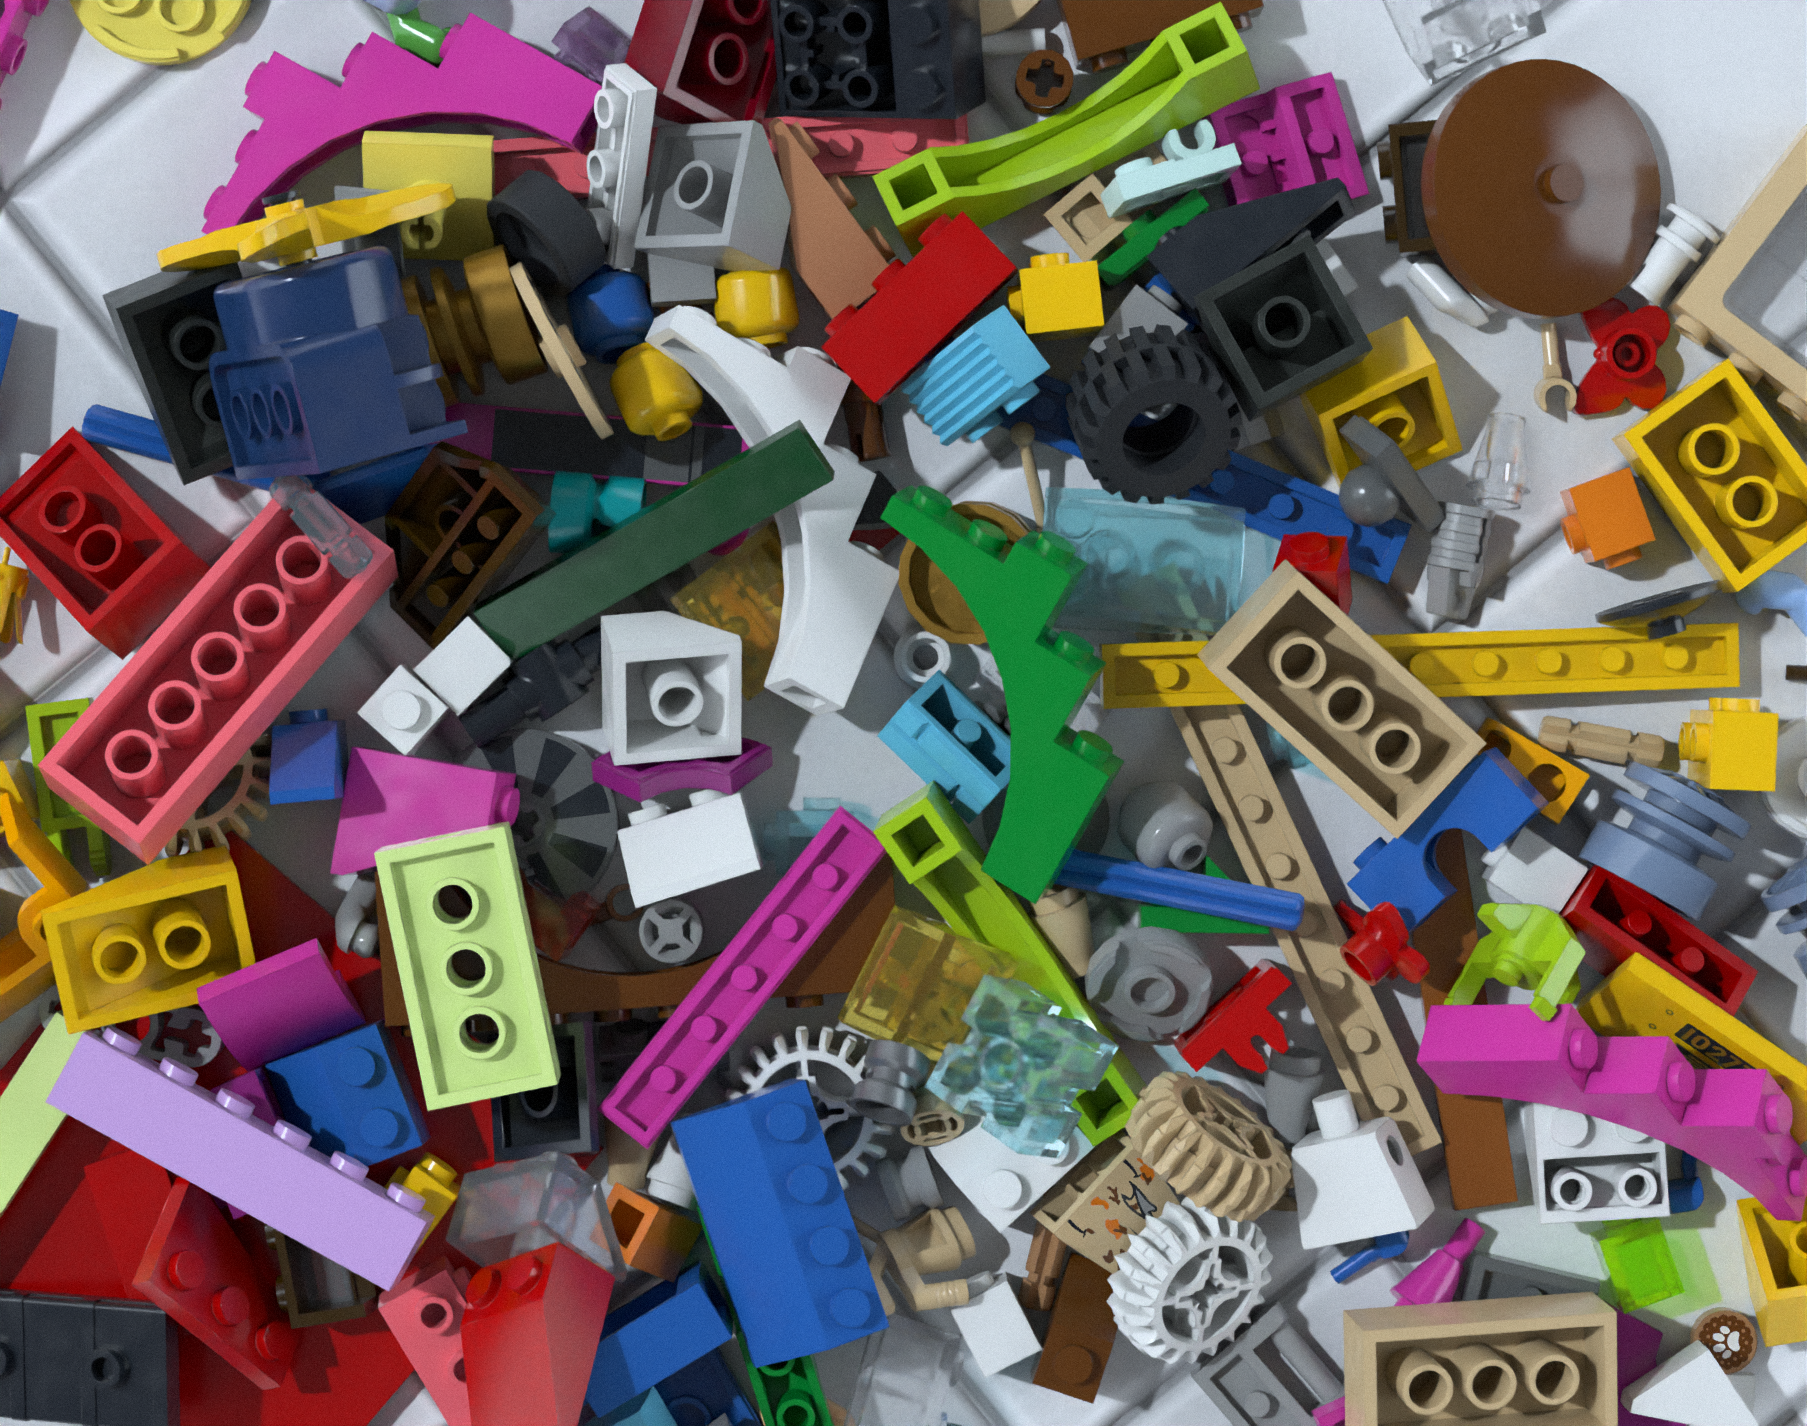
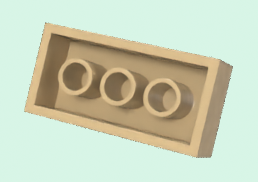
M1286 559L1197 654L1205 666L1397 839L1486 745V742L1468 724Z
M1594 1292L1343 1310L1345 1426H1618L1617 1312Z

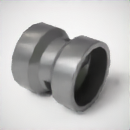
M873 1040L869 1044L864 1059V1064L867 1068V1078L856 1084L850 1100L851 1107L863 1116L877 1122L894 1126H907L912 1123L917 1108V1101L912 1093L915 1092L917 1086L925 1082L931 1065L930 1059L924 1053L908 1045L890 1040Z

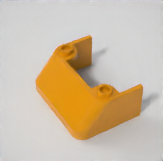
M8 792L0 797V814L8 846L44 887L26 899L18 912V927L0 939V1023L56 984L40 911L92 889Z

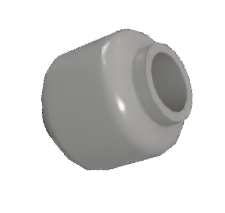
M1156 781L1141 784L1126 796L1120 807L1117 832L1123 845L1147 867H1167L1187 871L1196 867L1204 859L1211 840L1213 823L1209 813L1184 787L1174 781Z

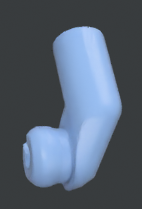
M1767 570L1743 589L1735 592L1736 602L1744 612L1756 615L1763 608L1785 610L1805 637H1807V586L1797 575Z

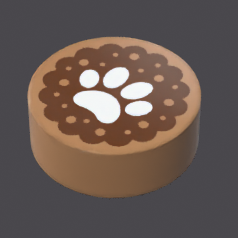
M1726 1307L1712 1308L1702 1313L1691 1328L1690 1344L1699 1340L1710 1350L1725 1374L1742 1370L1755 1356L1757 1350L1756 1331L1751 1322L1736 1310Z

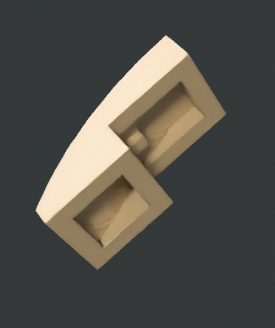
M1154 143L1097 170L1095 173H1091L1043 214L1083 262L1092 259L1118 238L1121 232L1132 222L1157 205L1154 204L1109 219L1100 196L1116 177L1114 171L1120 166L1144 157H1150L1153 165L1167 161Z

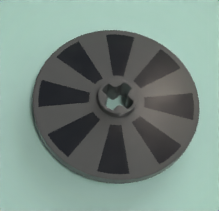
M519 728L509 729L480 749H478L475 743H472L460 752L452 762L516 773L514 788H518L520 792V810L523 813L535 811L539 818V821L532 826L535 837L531 841L525 834L512 835L516 856L526 860L534 868L538 881L560 895L552 899L547 898L528 884L524 871L519 867L529 919L550 916L572 907L585 898L599 884L607 872L616 851L619 810L614 791L593 781L591 762L595 759L575 742L550 731ZM534 883V886H540L538 883ZM456 885L465 898L472 903L469 893L461 886ZM543 887L540 888V890H542V891H544V892L547 891V890H546L545 888H543ZM550 892L546 893L549 896H554Z

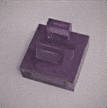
M588 6L564 22L551 41L560 49L553 59L565 66L573 59L585 69V77L598 84L603 81L606 65L623 64L625 62L631 39L592 7Z

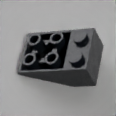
M770 0L780 116L958 119L986 102L979 0Z

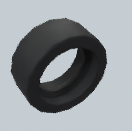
M525 171L487 203V219L498 243L506 247L514 264L522 262L535 284L549 294L561 297L566 296L604 265L605 247L600 233L590 216L571 193L543 172Z

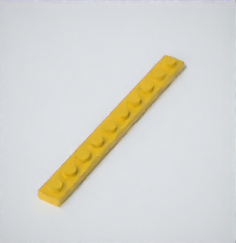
M1733 622L1685 624L1687 630L1654 640H1649L1646 628L1613 626L1370 635L1437 697L1740 687L1739 623ZM1210 640L1099 644V658L1106 662L1100 674L1102 709L1246 703L1217 678L1197 655Z

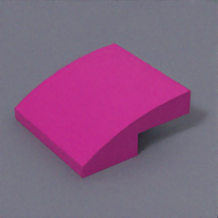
M1332 72L1274 87L1266 93L1235 101L1201 118L1202 120L1206 119L1215 131L1216 141L1213 149L1234 143L1242 163L1227 181L1222 183L1229 207L1337 177L1346 185L1351 200L1370 194Z
M317 938L197 988L198 1002L206 1017L234 1058L248 1072L366 1023L364 1013L340 970L334 971Z

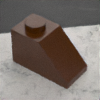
M1070 1252L1041 1338L1042 1350L1036 1353L1030 1372L1032 1384L1093 1404L1115 1341L1118 1325L1113 1320L1115 1315L1112 1308L1106 1302L1113 1293V1289L1107 1281L1112 1273L1084 1255Z

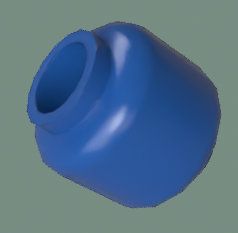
M604 264L567 295V309L574 339L582 352L595 356L599 363L616 364L619 356L625 351L646 342L645 338L655 315L653 307H651V299L646 282L639 275L620 271V269H613L610 265Z

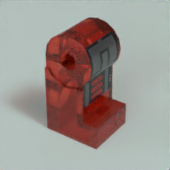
M516 856L534 944L555 961L567 958L604 905L583 890L572 894L569 900H566L538 880L534 867L527 860Z

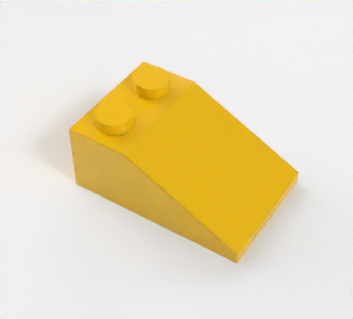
M226 845L158 860L40 911L68 1035L198 1004V987L256 963L237 869Z

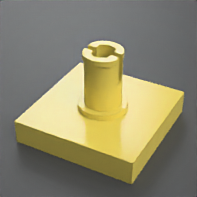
M391 131L364 132L362 139L364 188L393 191L425 184L450 183L453 185L456 196L454 204L421 217L399 222L404 258L463 261L464 257L496 247V238L487 219V203L495 197L494 135Z

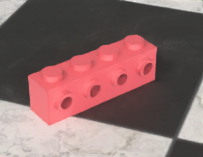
M445 1255L400 1281L392 1290H385L380 1293L378 1309L448 1425L471 1426L460 1325L467 1303L465 1297L466 1289L472 1276L465 1266L455 1271Z

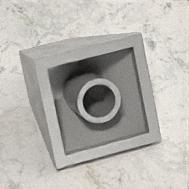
M754 120L660 125L658 127L634 249L642 253L728 271L779 270L792 207L763 125Z

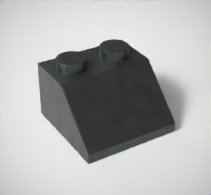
M1310 234L1194 297L1213 353L1219 361L1231 389L1249 422L1362 362L1373 349Z

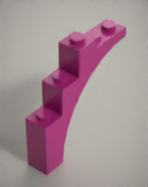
M469 13L463 26L459 23L455 24L446 35L439 52V57L443 59L439 68L434 67L378 34L371 32L366 43L359 42L356 44L346 58L342 68V76L345 77V80L341 87L274 51L268 63L262 61L255 67L245 87V95L248 98L243 107L263 120L258 131L252 129L240 143L235 155V162L239 165L227 186L220 185L210 196L203 213V217L207 221L201 231L209 234L216 230L262 219L265 216L264 208L270 207V203L263 205L261 198L288 192L304 176L343 151L362 144L365 131L395 132L438 123L491 124L537 134L582 154L597 128L598 122L594 113V99L597 92L602 90V86L472 13Z
M1531 1004L1431 1005L1416 1062L1443 1094L1493 1096L1540 1103L1591 1115L1639 1131L1683 1150L1722 1172L1752 1194L1776 1220L1801 1221L1807 1197V1156L1789 1132L1793 1119L1791 1101L1767 1069H1693L1692 1065L1686 1060L1669 1036L1597 1037L1572 1004H1557L1555 1008L1558 1011L1549 1021H1542L1529 1008Z

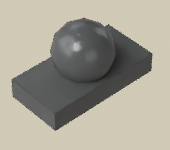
M1354 415L1339 430L1363 463V465L1349 471L1340 485L1338 499L1341 509L1348 519L1364 527L1380 526L1393 519L1399 510L1428 533L1445 519L1443 515L1445 512L1393 439L1362 416Z

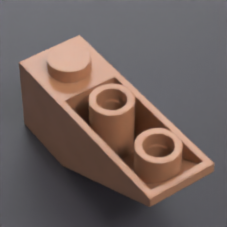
M775 118L768 124L773 156L792 207L786 234L791 267L828 317L833 319L849 304L852 303L857 307L877 292L871 286V283L889 266L887 262L894 258L896 254L874 225L863 231L849 212L858 203L837 174H833L826 180L811 159L819 154L820 151L802 126L796 121L787 128L781 119Z

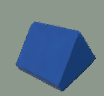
M437 444L418 446L316 481L312 489L359 524L383 517Z

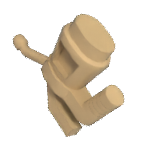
M951 1205L941 1210L936 1207H929L896 1229L890 1228L882 1232L852 1215L857 1232L877 1244L869 1263V1268L886 1316L895 1313V1302L882 1280L886 1268L894 1282L899 1285L914 1312L969 1304L966 1279L924 1284L920 1278L921 1275L956 1270L961 1266L962 1261L972 1258L976 1254L973 1236L955 1206Z

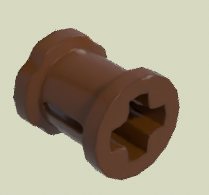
M1037 50L1028 54L1021 61L1015 79V93L1022 101L1024 108L1037 115H1049L1067 103L1073 86V70L1069 61L1062 54L1053 50ZM1040 68L1053 70L1052 80L1062 84V88L1052 87L1048 92V97L1035 95L1036 85L1026 81L1027 77H1037L1040 73Z

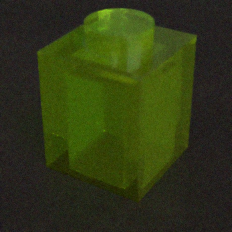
M1658 1218L1603 1220L1601 1222L1604 1228L1589 1233L1614 1305L1624 1314L1685 1292Z

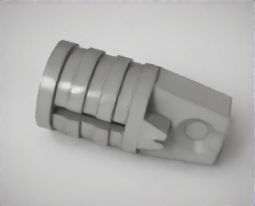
M1438 501V504L1445 512L1443 514L1445 519L1435 527L1434 536L1431 538V553L1427 559V580L1429 581L1426 612L1448 618L1467 619L1475 589H1478L1482 574H1484V558L1487 556V542L1491 535L1490 526L1491 520H1494L1495 511Z

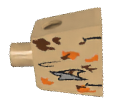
M1121 1130L1097 1144L1030 1211V1214L1058 1239L1112 1274L1120 1270L1114 1256L1128 1251L1131 1246L1128 1234L1139 1235L1146 1227V1215L1154 1218L1160 1217L1166 1201L1181 1205L1167 1183L1159 1180V1174L1153 1167L1143 1163L1141 1159L1143 1154L1133 1148L1130 1142L1131 1138Z

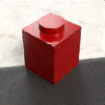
M1304 532L1298 535L1284 534L1272 572L1286 559L1348 615L1353 598L1347 536H1328L1319 532Z

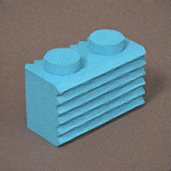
M1002 305L971 326L901 384V392L909 394V402L917 405V413L924 415V423L932 426V434L940 436V444L949 446L965 434L973 444L1004 421L997 412L1000 407L1003 406L1010 415L1041 391L1033 381L1051 367L1005 305Z

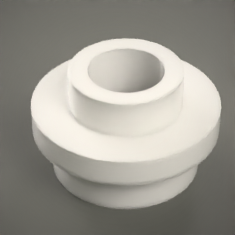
M922 626L914 627L905 632L895 646L894 665L896 671L907 684L920 689L939 669L950 678L956 668L957 651L955 644L927 632ZM921 645L932 646L938 654L937 664L929 670L919 669L913 662V653Z

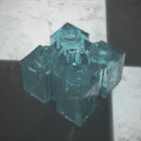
M984 974L960 1019L971 1026L972 1029L964 1044L948 1042L925 1088L962 1114L984 1116L985 1119L980 1127L1016 1153L1059 1159L1082 1116L1081 1112L1072 1107V1102L1079 1089L1096 1090L1119 1046L1082 1020L1058 1016L1062 1007L1028 983Z

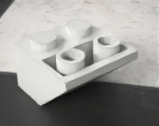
M1523 1101L1526 1153L1540 1224L1670 1216L1666 1147L1664 1142L1639 1131L1591 1115Z

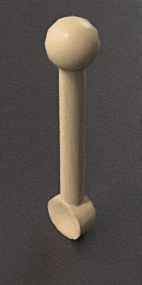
M1018 422L1011 428L1010 438L1014 444L1019 446L1037 525V533L1041 534L1042 531L1052 532L1031 445L1035 438V430L1027 422Z

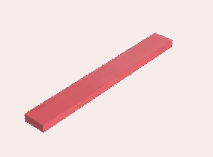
M967 113L958 119L786 116L763 118L762 121L772 153L773 149L768 123L775 118H779L789 128L797 121L820 151L811 160L826 180L835 173L840 179L874 176L930 147L958 146L969 143ZM652 127L646 176H649L658 127ZM596 132L593 133L582 154L541 136L494 140L495 196L525 171L534 170L543 172L556 180L576 200L588 199L590 181L587 175L586 163L590 151L595 148Z

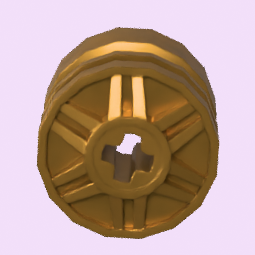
M503 244L463 258L464 277L467 288L455 291L448 276L439 266L430 269L435 299L428 300L417 276L412 275L400 280L409 314L419 315V319L426 330L431 363L441 364L444 376L435 380L442 392L445 408L461 402L455 373L462 371L473 396L477 397L485 394L482 364L493 361L500 376L508 385L549 372L546 357L537 341L539 334L536 324L511 275L509 268L513 266V262Z

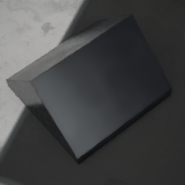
M592 1021L551 1025L561 1070V1077L557 1085L491 1098L495 1162L594 1156L600 1151ZM499 1033L487 1034L488 1043L499 1038Z

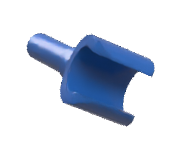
M1683 1150L1680 1165L1682 1178L1668 1180L1670 1214L1694 1211L1701 1206L1704 1200L1703 1186L1698 1176L1697 1158Z
M1408 1230L1373 1237L1374 1244L1364 1247L1330 1271L1333 1279L1340 1284L1371 1262L1374 1263L1380 1258H1391L1403 1253L1409 1241L1410 1235Z

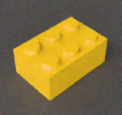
M1729 358L1709 367L1612 438V441L1712 579L1721 580L1723 587L1721 591L1723 593L1740 591L1807 542V466Z

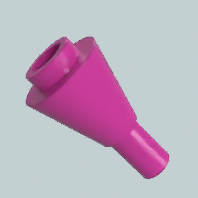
M1464 1218L1442 1250L1438 1249L1389 1290L1397 1299L1394 1306L1452 1302L1464 1270L1463 1264L1486 1232L1470 1219Z

